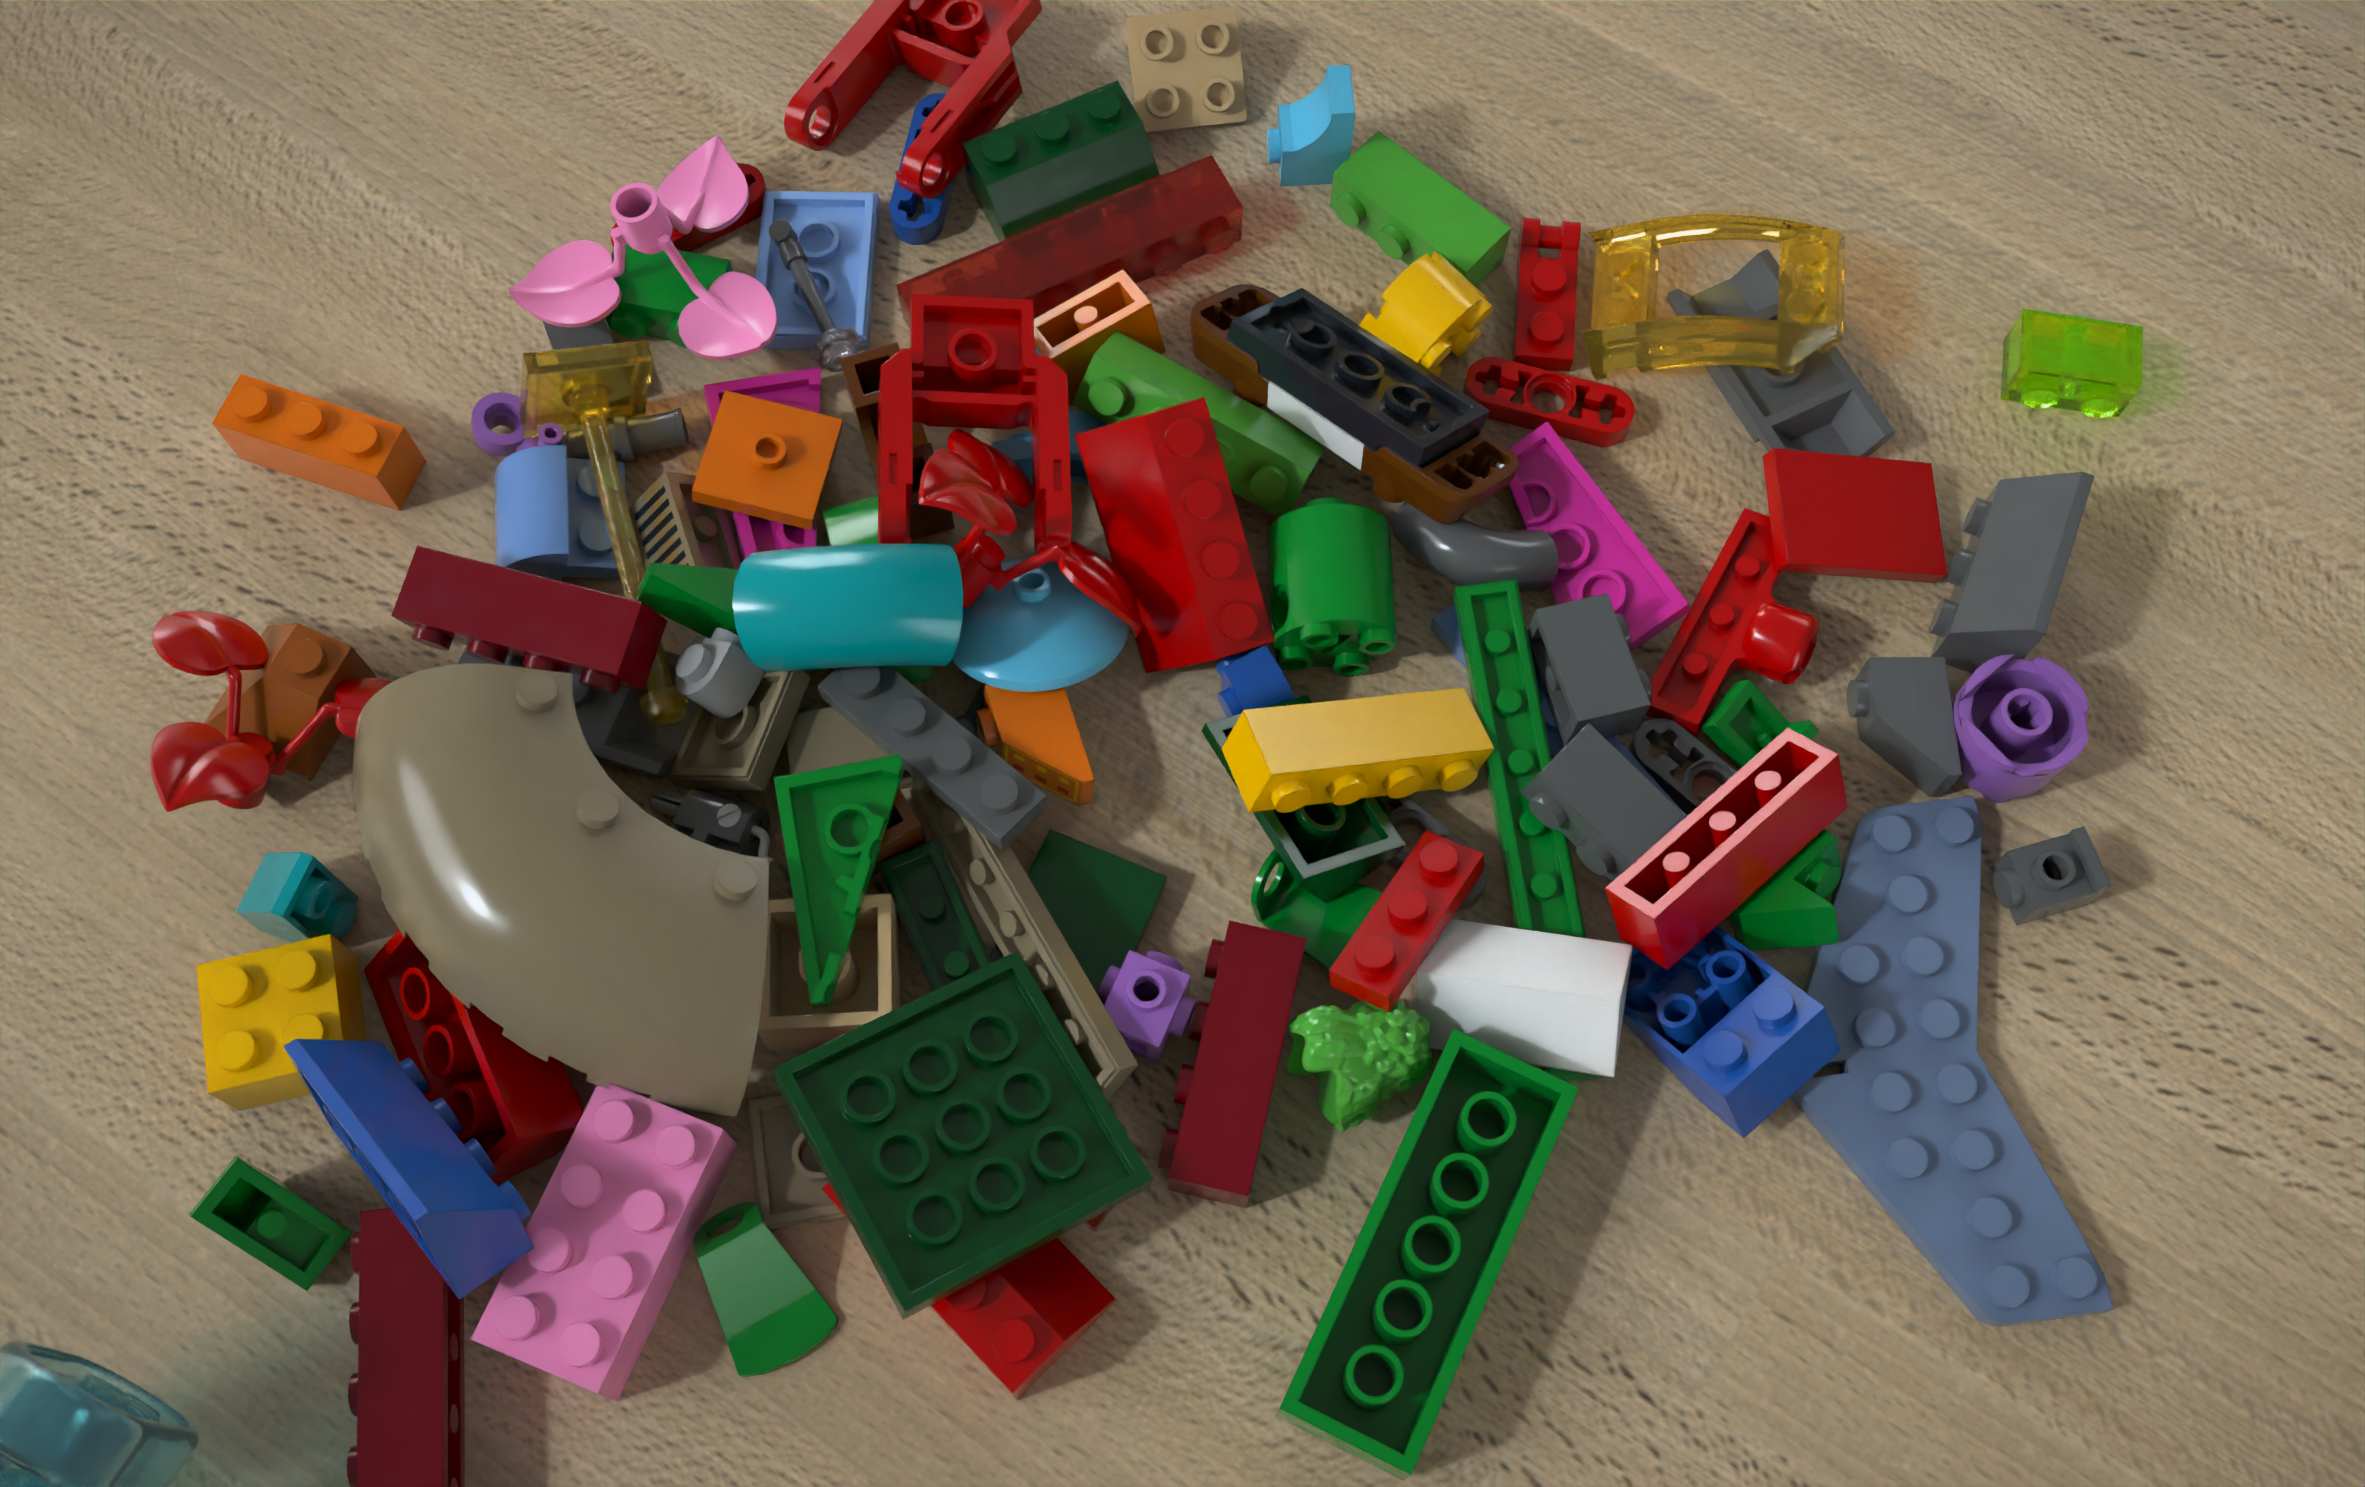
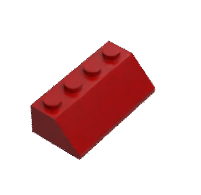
M1205 397L1192 399L1075 434V440L1112 564L1123 574L1137 600L1142 629L1136 637L1134 634V638L1145 673L1213 661L1274 642L1273 632Z
M398 929L364 968V973L399 1062L410 1057L416 1064L431 1089L424 1094L430 1103L439 1097L445 1100L463 1128V1131L456 1135L459 1140L465 1144L472 1138H475L481 1145L497 1171L490 1176L495 1185L556 1156L569 1143L583 1114L581 1100L573 1090L562 1062L551 1056L548 1062L530 1054L502 1035L503 1027L488 1018L476 1006L473 1005L470 1009L466 1007L429 970V960L417 948L410 936L404 937Z
M828 1182L821 1189L827 1195L830 1201L849 1220L833 1188ZM1056 1237L929 1307L1012 1396L1018 1400L1116 1301V1298Z

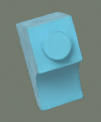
M1350 65L1327 66L1322 82L1308 96L1292 104L1278 105L1277 128L1267 129L1268 164L1278 163L1280 186L1332 184L1333 172L1350 157L1355 120Z

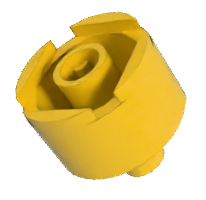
M1434 251L1432 257L1426 253L1406 268L1380 296L1385 301L1380 309V316L1376 319L1368 311L1359 326L1439 377L1443 371L1439 364L1449 353L1453 352L1460 358L1476 343L1482 334L1478 327L1490 315L1494 306L1488 302L1489 299L1442 255Z

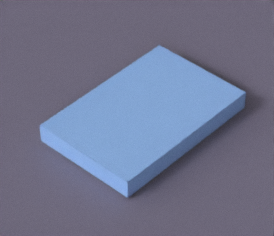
M765 192L756 279L765 286L774 301L778 315V327L771 343L765 345L763 349L825 350L823 343L826 338L823 337L791 270L786 269L779 254L780 249L769 235L770 225L775 220L784 219L789 222L798 236V243L801 244L808 259L807 266L815 280L837 333L843 335L846 340L845 346L840 350H869L880 211L878 192ZM837 336L829 339L828 341L834 340L835 338H837Z

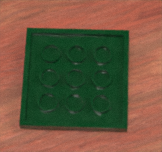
M1018 951L773 1068V1078L903 1320L1150 1187L1153 1177Z

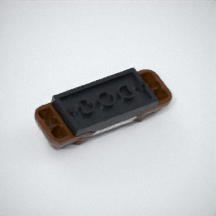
M1240 284L1193 305L1189 326L1195 357L1233 383L1234 395L1257 407L1265 405L1374 480L1372 490L1380 499L1390 503L1406 501L1438 523L1453 524L1486 503L1515 477L1519 468V460L1508 447L1481 430L1490 412L1489 409L1371 334L1305 289L1300 288L1280 298L1262 287Z

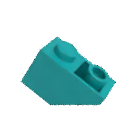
M303 852L266 853L236 913L259 931L290 942L331 934L338 940L343 938L352 927L356 915L355 904L359 897L312 855Z

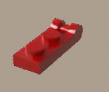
M1522 218L1518 242L1513 362L1552 371L1570 372L1574 360L1580 222L1562 221L1561 227L1540 225V219ZM1538 248L1557 249L1558 259L1538 257Z

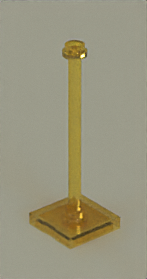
M642 340L523 353L519 418L524 438L538 436L539 427L547 422L558 424L563 431L571 432L583 429L625 598L637 601L636 590L645 575L607 424L613 423L614 416L626 414L629 419L645 416L647 406L646 392L647 386L650 385L654 362L649 341ZM661 639L646 682L649 693L642 696L639 700L642 713L648 715L649 722L653 725H667L682 720L687 715L686 705L689 703V699L681 694L673 685Z

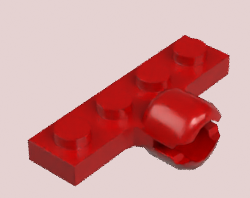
M1744 508L1690 607V612L1684 618L1650 681L1652 702L1645 714L1646 716L1654 719L1666 718L1673 720L1689 733L1698 736L1701 730L1700 726L1707 719L1728 677L1734 671L1749 670L1785 685L1795 683L1806 669L1817 643L1819 621L1815 616L1781 604L1772 597L1784 571H1776L1770 517Z

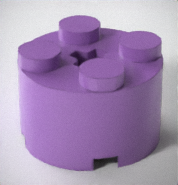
M2015 654L1994 657L1978 667L1951 699L1962 772L1959 779L1970 788L1980 792L1989 801L1996 803L2007 802L2011 799L2027 797L2042 790L2080 754L2088 741L2090 729L2087 731L2086 712L2089 710L2087 697L2074 677L2064 668L2050 660L2035 657L2033 661L2012 658Z

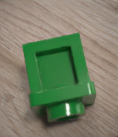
M1750 680L1734 682L1700 726L1739 769L1747 764L1787 727L1810 740H1813L1819 731L1810 720L1789 723Z

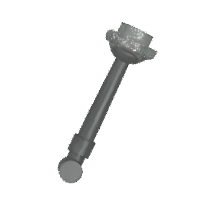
M784 219L775 220L769 227V235L780 249L779 254L785 267L791 270L822 333L816 344L810 349V356L821 369L827 368L831 372H841L842 367L839 358L859 353L865 347V343L858 336L854 328H835L815 280L807 266L808 259L801 244L798 243L796 232L788 221Z

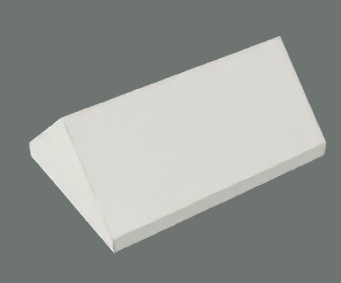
M1451 919L1417 969L1416 1012H1418L1419 1016H1425L1430 1023L1431 1030L1428 1035L1430 1039L1428 1049L1443 1051L1454 1028L1530 1065L1615 1078L1633 946L1630 944Z

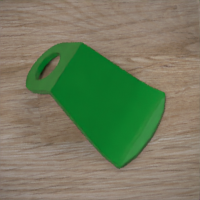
M1274 849L1264 861L1255 879L1251 893V905L1257 921L1270 930L1307 938L1304 953L1327 970H1330L1383 892L1355 883L1337 897L1325 903L1297 884L1279 853ZM1278 864L1276 876L1271 886L1264 893L1266 881L1273 868Z
M745 1202L731 1206L714 1215L695 1233L693 1244L696 1257L739 1376L763 1375L798 1360L823 1342L839 1322L838 1317L816 1286L765 1224L761 1210L756 1203ZM738 1217H744L729 1232L711 1237L713 1232L724 1223Z

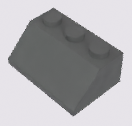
M2085 472L2001 479L1986 500L1978 497L1974 500L1962 529L1963 532L1971 534L1967 548L1960 547L1946 577V582L1954 584L1950 600L1944 598L1941 600L1929 627V633L1937 636L1931 657H1945L1947 665L1973 674L1978 667L1994 657L2015 654L2012 658L2024 659L2046 634L2093 483V475Z

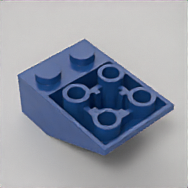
M1716 926L1669 970L1635 948L1632 949L1623 1022L1703 1105L1743 1139L1841 1051L1825 1007L1719 926Z

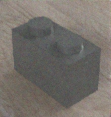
M1608 593L1536 609L1527 630L1532 659L1564 747L1588 723L1604 738L1636 731L1651 705L1652 689L1645 671L1636 668L1629 650L1630 632L1623 615L1615 614Z
M1590 723L1520 792L1529 800L1531 812L1542 824L1554 830L1559 829L1577 847V855L1584 865L1598 875H1606L1611 881H1614L1664 837L1685 815Z

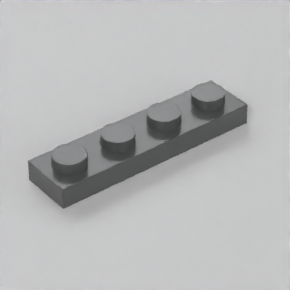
M891 666L836 668L817 685L823 700L890 756L901 754L903 766L906 770L1002 851L1048 808L1047 795Z

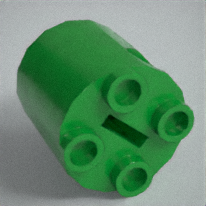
M1325 497L1309 501L1305 505L1285 513L1273 521L1266 533L1271 628L1274 636L1272 646L1276 653V662L1279 667L1285 671H1301L1310 667L1333 666L1334 673L1342 677H1354L1368 673L1371 670L1370 661L1395 650L1398 642L1390 528L1386 517L1373 509L1350 504L1344 499Z

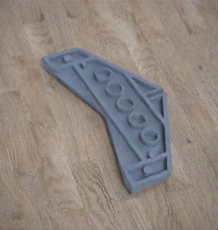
M1974 796L1872 809L1859 820L1852 830L1841 866L1842 874L1830 902L1836 910L1839 941L1831 945L1817 946L1803 990L1825 1007L1841 1049L1822 1068L1839 1066L1840 1074L1811 1077L1790 1098L1979 1321L1987 1325L2003 1327L2101 1314L2114 1310L2102 1269L1977 1051L1982 824Z

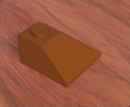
M299 623L267 626L261 635L268 649V659L264 667L259 670H239L242 675L239 733L252 732L264 736L271 742L275 755H279L325 703H336L334 692L339 683L353 678H376L377 676L355 649L348 644ZM229 686L204 722V724L219 730L225 737ZM336 717L330 718L322 724L289 761L286 771L312 781L341 735L335 724Z

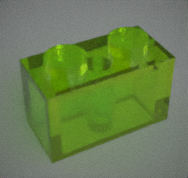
M2023 309L2003 340L2001 400L2023 403L2027 407L2036 409L2052 407L2079 411L2095 418L2119 417L2142 387L2143 326Z

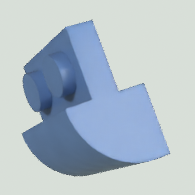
M566 445L531 447L515 452L503 459L495 473L496 565L561 581L562 576L624 580L628 571L624 462L567 458Z

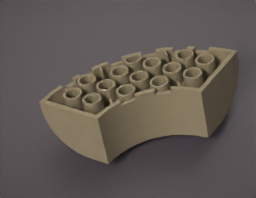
M453 664L433 667L403 676L375 693L362 708L356 724L352 772L354 810L357 814V821L362 835V849L366 863H370L382 889L381 898L403 936H410L417 948L429 960V970L466 1007L470 1009L473 1005L476 1006L488 1018L502 1026V1035L546 1062H548L551 1056L580 1072L586 1073L587 1082L606 1089L612 1083L631 1091L651 1095L649 1101H656L680 1110L736 1117L751 1071L762 1007L768 940L769 859L731 852L693 839L667 826L630 799L604 771L594 757L583 735L576 715L573 698V674L496 664Z

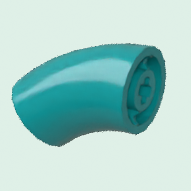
M859 544L804 547L751 553L741 563L734 580L732 605L735 628L743 650L756 667L767 673L864 666H947L953 659L959 643L963 619V587L957 555L950 545Z

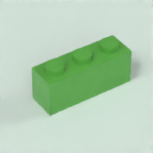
M1379 130L1333 172L1330 207L1334 209L1337 216L1345 224L1351 227L1357 226L1374 239L1389 257L1397 260L1400 259L1410 266L1426 253L1432 257L1433 252L1437 251L1475 287L1503 262L1511 227Z

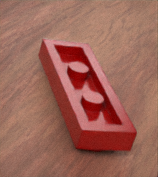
M1426 830L1330 968V986L1390 1012L1484 871V853Z

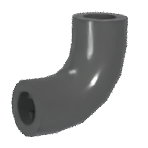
M1406 501L1397 509L1394 515L1392 532L1405 549L1433 572L1458 584L1467 586L1517 579L1519 592L1544 590L1552 585L1557 576L1559 566L1558 551L1551 536L1543 530L1498 531L1479 526L1464 518L1459 519L1453 524H1441L1432 520Z

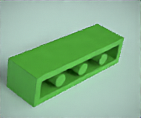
M1117 330L1094 353L1071 405L1106 424H1112L1178 403L1205 397L1232 492L1277 517L1292 511L1326 449L1324 445L1303 431Z

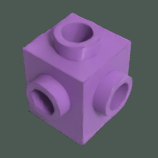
M1129 950L1121 969L1113 965L1109 967L1101 983L1098 996L1130 1051L1159 1064L1171 1035L1174 1034L1182 1038L1195 1011L1197 1000L1188 997L1190 994L1191 975L1182 972L1183 966L1177 960L1163 953L1147 951L1146 956Z

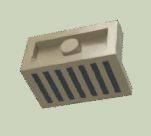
M665 471L627 510L645 572L651 562L727 569L740 568L742 563L725 509L692 501V488L696 476Z

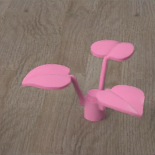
M717 135L686 157L666 177L657 191L645 183H631L621 187L613 195L610 202V210L619 226L610 231L614 241V260L610 252L603 245L588 240H576L566 243L547 254L523 280L508 289L510 295L520 307L543 322L567 328H578L594 324L608 316L621 301V290L614 278L622 275L625 271L626 244H628L632 249L644 254H656L664 250L690 289L698 297V299L689 303L682 310L678 321L680 337L685 346L697 356L708 360H728L758 352L765 345L771 343L778 327V315L774 301L761 282L745 273L732 271L719 276L710 286L709 290H706L670 238L672 228L677 229L682 234L690 233L693 226L707 233L720 231L739 219L748 205L750 196L746 178L729 154L722 139Z

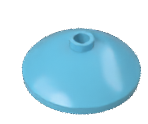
M1031 557L1002 562V570L1009 569ZM1048 562L1009 581L1001 591L989 585L970 607L963 608L959 643L952 660L970 677L993 687L1023 692L1054 690L1084 681L1107 667L1124 647L1128 637L1129 626L1073 585L1060 571L1058 562Z

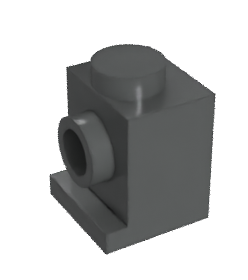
M2084 826L2073 829L2068 834L2009 850L1991 866L1994 873L1992 882L1996 897L2002 906L2010 910L2016 926L2087 906L2112 886Z

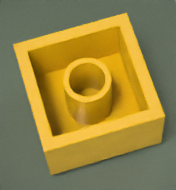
M331 934L196 965L208 1094L239 1111L310 1094L283 1047L294 1039L367 1041L358 958Z

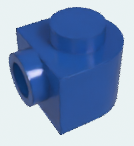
M1266 645L1251 653L1246 650L1227 656L1216 666V670L1222 679V691L1217 693V697L1226 717L1240 714L1246 709L1261 708L1295 698L1284 673Z

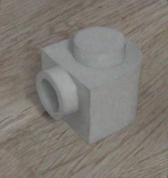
M716 628L711 638L696 635L691 645L680 655L676 664V688L681 694L716 717L726 719L739 713L748 704L765 671L753 664L743 650L738 635L722 628Z

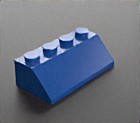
M294 1039L283 1046L332 1131L458 1299L473 1291L534 1248L522 1224L524 1220L531 1216L526 1203L509 1181L497 1187L490 1179V1176L497 1171L475 1138H472L465 1144L459 1140L456 1135L462 1132L463 1128L442 1097L437 1098L431 1103L427 1100L424 1094L431 1089L410 1057L398 1063L381 1041Z

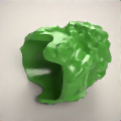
M1399 999L1390 1012L1365 1001L1353 1004L1349 1010H1342L1335 1005L1329 1007L1321 1005L1292 1018L1287 1026L1293 1039L1292 1049L1286 1064L1288 1072L1293 1075L1313 1074L1318 1078L1319 1094L1317 1104L1322 1114L1340 1132L1346 1131L1350 1127H1356L1364 1120L1372 1118L1380 1100H1390L1394 1092L1409 1090L1415 1082H1421L1425 1078L1426 1073L1432 1066L1433 1057L1428 1049L1430 1041L1428 1035L1431 1030L1430 1023L1425 1016H1419L1418 1012L1414 1009L1405 1007Z

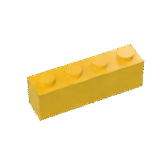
M1454 688L1246 709L1242 711L1221 749L1249 813L1275 809L1278 812L1287 813L1307 805L1333 802L1335 805L1342 806L1363 798L1388 795L1390 798L1397 799L1409 796L1414 792L1443 789L1446 792L1457 791L1467 787L1477 778V772L1495 748L1465 689Z

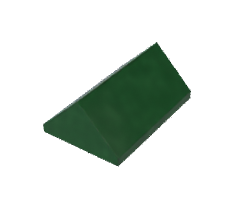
M1304 695L1261 708L1312 703L1308 695ZM1241 713L1205 723L1201 730L1237 788L1238 786L1221 748ZM1375 797L1359 799L1356 802L1342 806L1335 805L1333 802L1307 805L1287 813L1278 812L1276 809L1253 812L1297 884L1325 903H1328L1397 855L1406 845Z

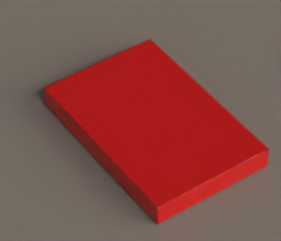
M1773 448L1762 456L1776 571L1936 583L1947 577L1932 463Z

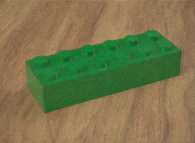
M1453 1028L1276 1417L1402 1481L1412 1475L1579 1087Z

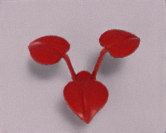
M954 429L947 438L948 449L941 448L935 451L923 468L919 487V505L949 510L974 523L969 534L953 549L957 555L961 570L963 608L970 607L989 585L1001 591L1009 581L1048 562H1058L1060 571L1073 585L1120 618L1133 630L1136 637L1141 632L1142 622L1137 600L1131 586L1123 574L1109 560L1086 545L1077 541H1071L1066 546V549L1061 546H1053L1009 569L1002 570L1001 562L1005 559V554L1001 547L992 538L987 536L985 532L990 531L1003 537L1010 536L1016 529L1017 521L1012 509L1004 500L1007 498L1015 505L1027 508L1034 499L1033 487L1025 472L1005 453L961 429Z
M182 611L171 615L165 614L155 625L152 635L153 646L158 655L172 667L186 673L200 676H215L225 673L229 682L226 737L216 728L200 722L171 724L156 734L151 749L150 766L157 793L165 810L171 812L187 805L217 800L221 804L235 809H252L259 806L263 802L271 774L283 776L289 761L326 720L336 717L335 724L337 729L342 734L355 739L356 724L362 708L375 693L391 683V681L370 677L342 681L336 686L334 692L336 703H325L279 755H275L271 742L264 736L252 732L239 733L242 675L239 670H259L264 667L268 659V649L262 637L244 622L220 613Z

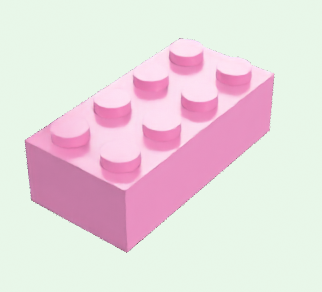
M610 1083L608 1089L596 1086L525 1229L534 1248L506 1267L471 1340L618 1402L693 1243L694 1235L702 1224L738 1145L723 1128L656 1101H649V1098Z

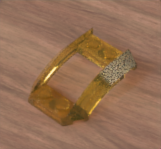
M1705 210L1661 215L1602 227L1589 232L1597 245L1591 329L1582 331L1591 372L1596 380L1606 379L1609 371L1638 367L1640 372L1700 365L1758 366L1779 369L1782 375L1794 374L1795 364L1818 349L1822 355L1843 340L1845 237L1840 231L1793 216L1753 211ZM1709 240H1755L1780 243L1777 320L1721 315L1655 318L1659 247Z

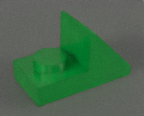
M1822 830L1730 914L1734 938L1750 951L1831 945L1839 941L1836 910L1829 901L1825 900L1836 888L1842 874L1837 837L1826 830Z
M238 1156L233 1158L189 1213L190 1217L306 1291H308L352 1234L347 1227L292 1192L282 1181Z

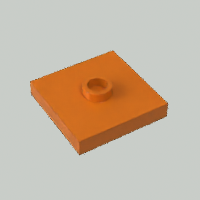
M725 390L692 488V501L813 530L842 433L843 419Z

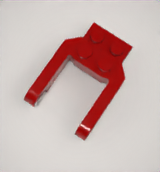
M874 0L791 98L784 117V129L787 137L791 141L814 151H822L828 148L894 68L898 65H904L908 68L909 72L951 88L920 125L922 132L908 148L903 158L901 171L896 172L897 182L901 188L926 199L936 198L965 165L962 143L992 131L1023 93L1012 46L1042 11L1040 0ZM817 109L814 123L809 129V122L813 112Z
M911 294L910 348L899 350L883 363L880 369L878 393V544H912V538H910V503L913 485L912 422H920L926 426L1007 430H1013L1020 426L1029 427L1031 430L1032 487L1034 495V552L1037 555L1053 546H1061L1066 549V546L1071 542L1072 534L1067 373L1047 355L1038 356L1035 353L1033 300Z

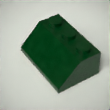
M1118 80L962 143L968 186L1015 270L1168 206V197L1143 122Z

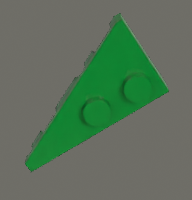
M901 754L774 778L809 999L813 1009L831 1006L903 777L904 766Z

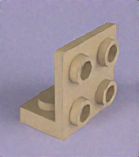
M1237 6L1125 17L1122 30L1124 48L1128 49L1134 109L1142 120L1146 133L1242 123L1247 119Z

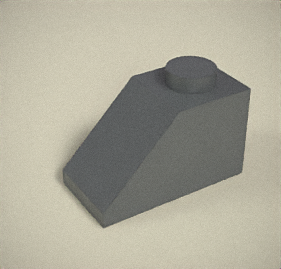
M1870 657L1856 678L1849 682L1847 688V709L1850 717H1857L1859 739L1927 796L1942 797L1962 775L1945 657Z

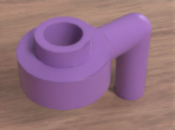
M504 392L492 393L481 398L473 408L471 418L472 436L476 444L489 454L505 457L531 447L563 444V430L556 423H544L539 427L538 437L533 434L534 417L532 410L523 399L516 395ZM502 425L512 429L513 433L497 434L492 429Z

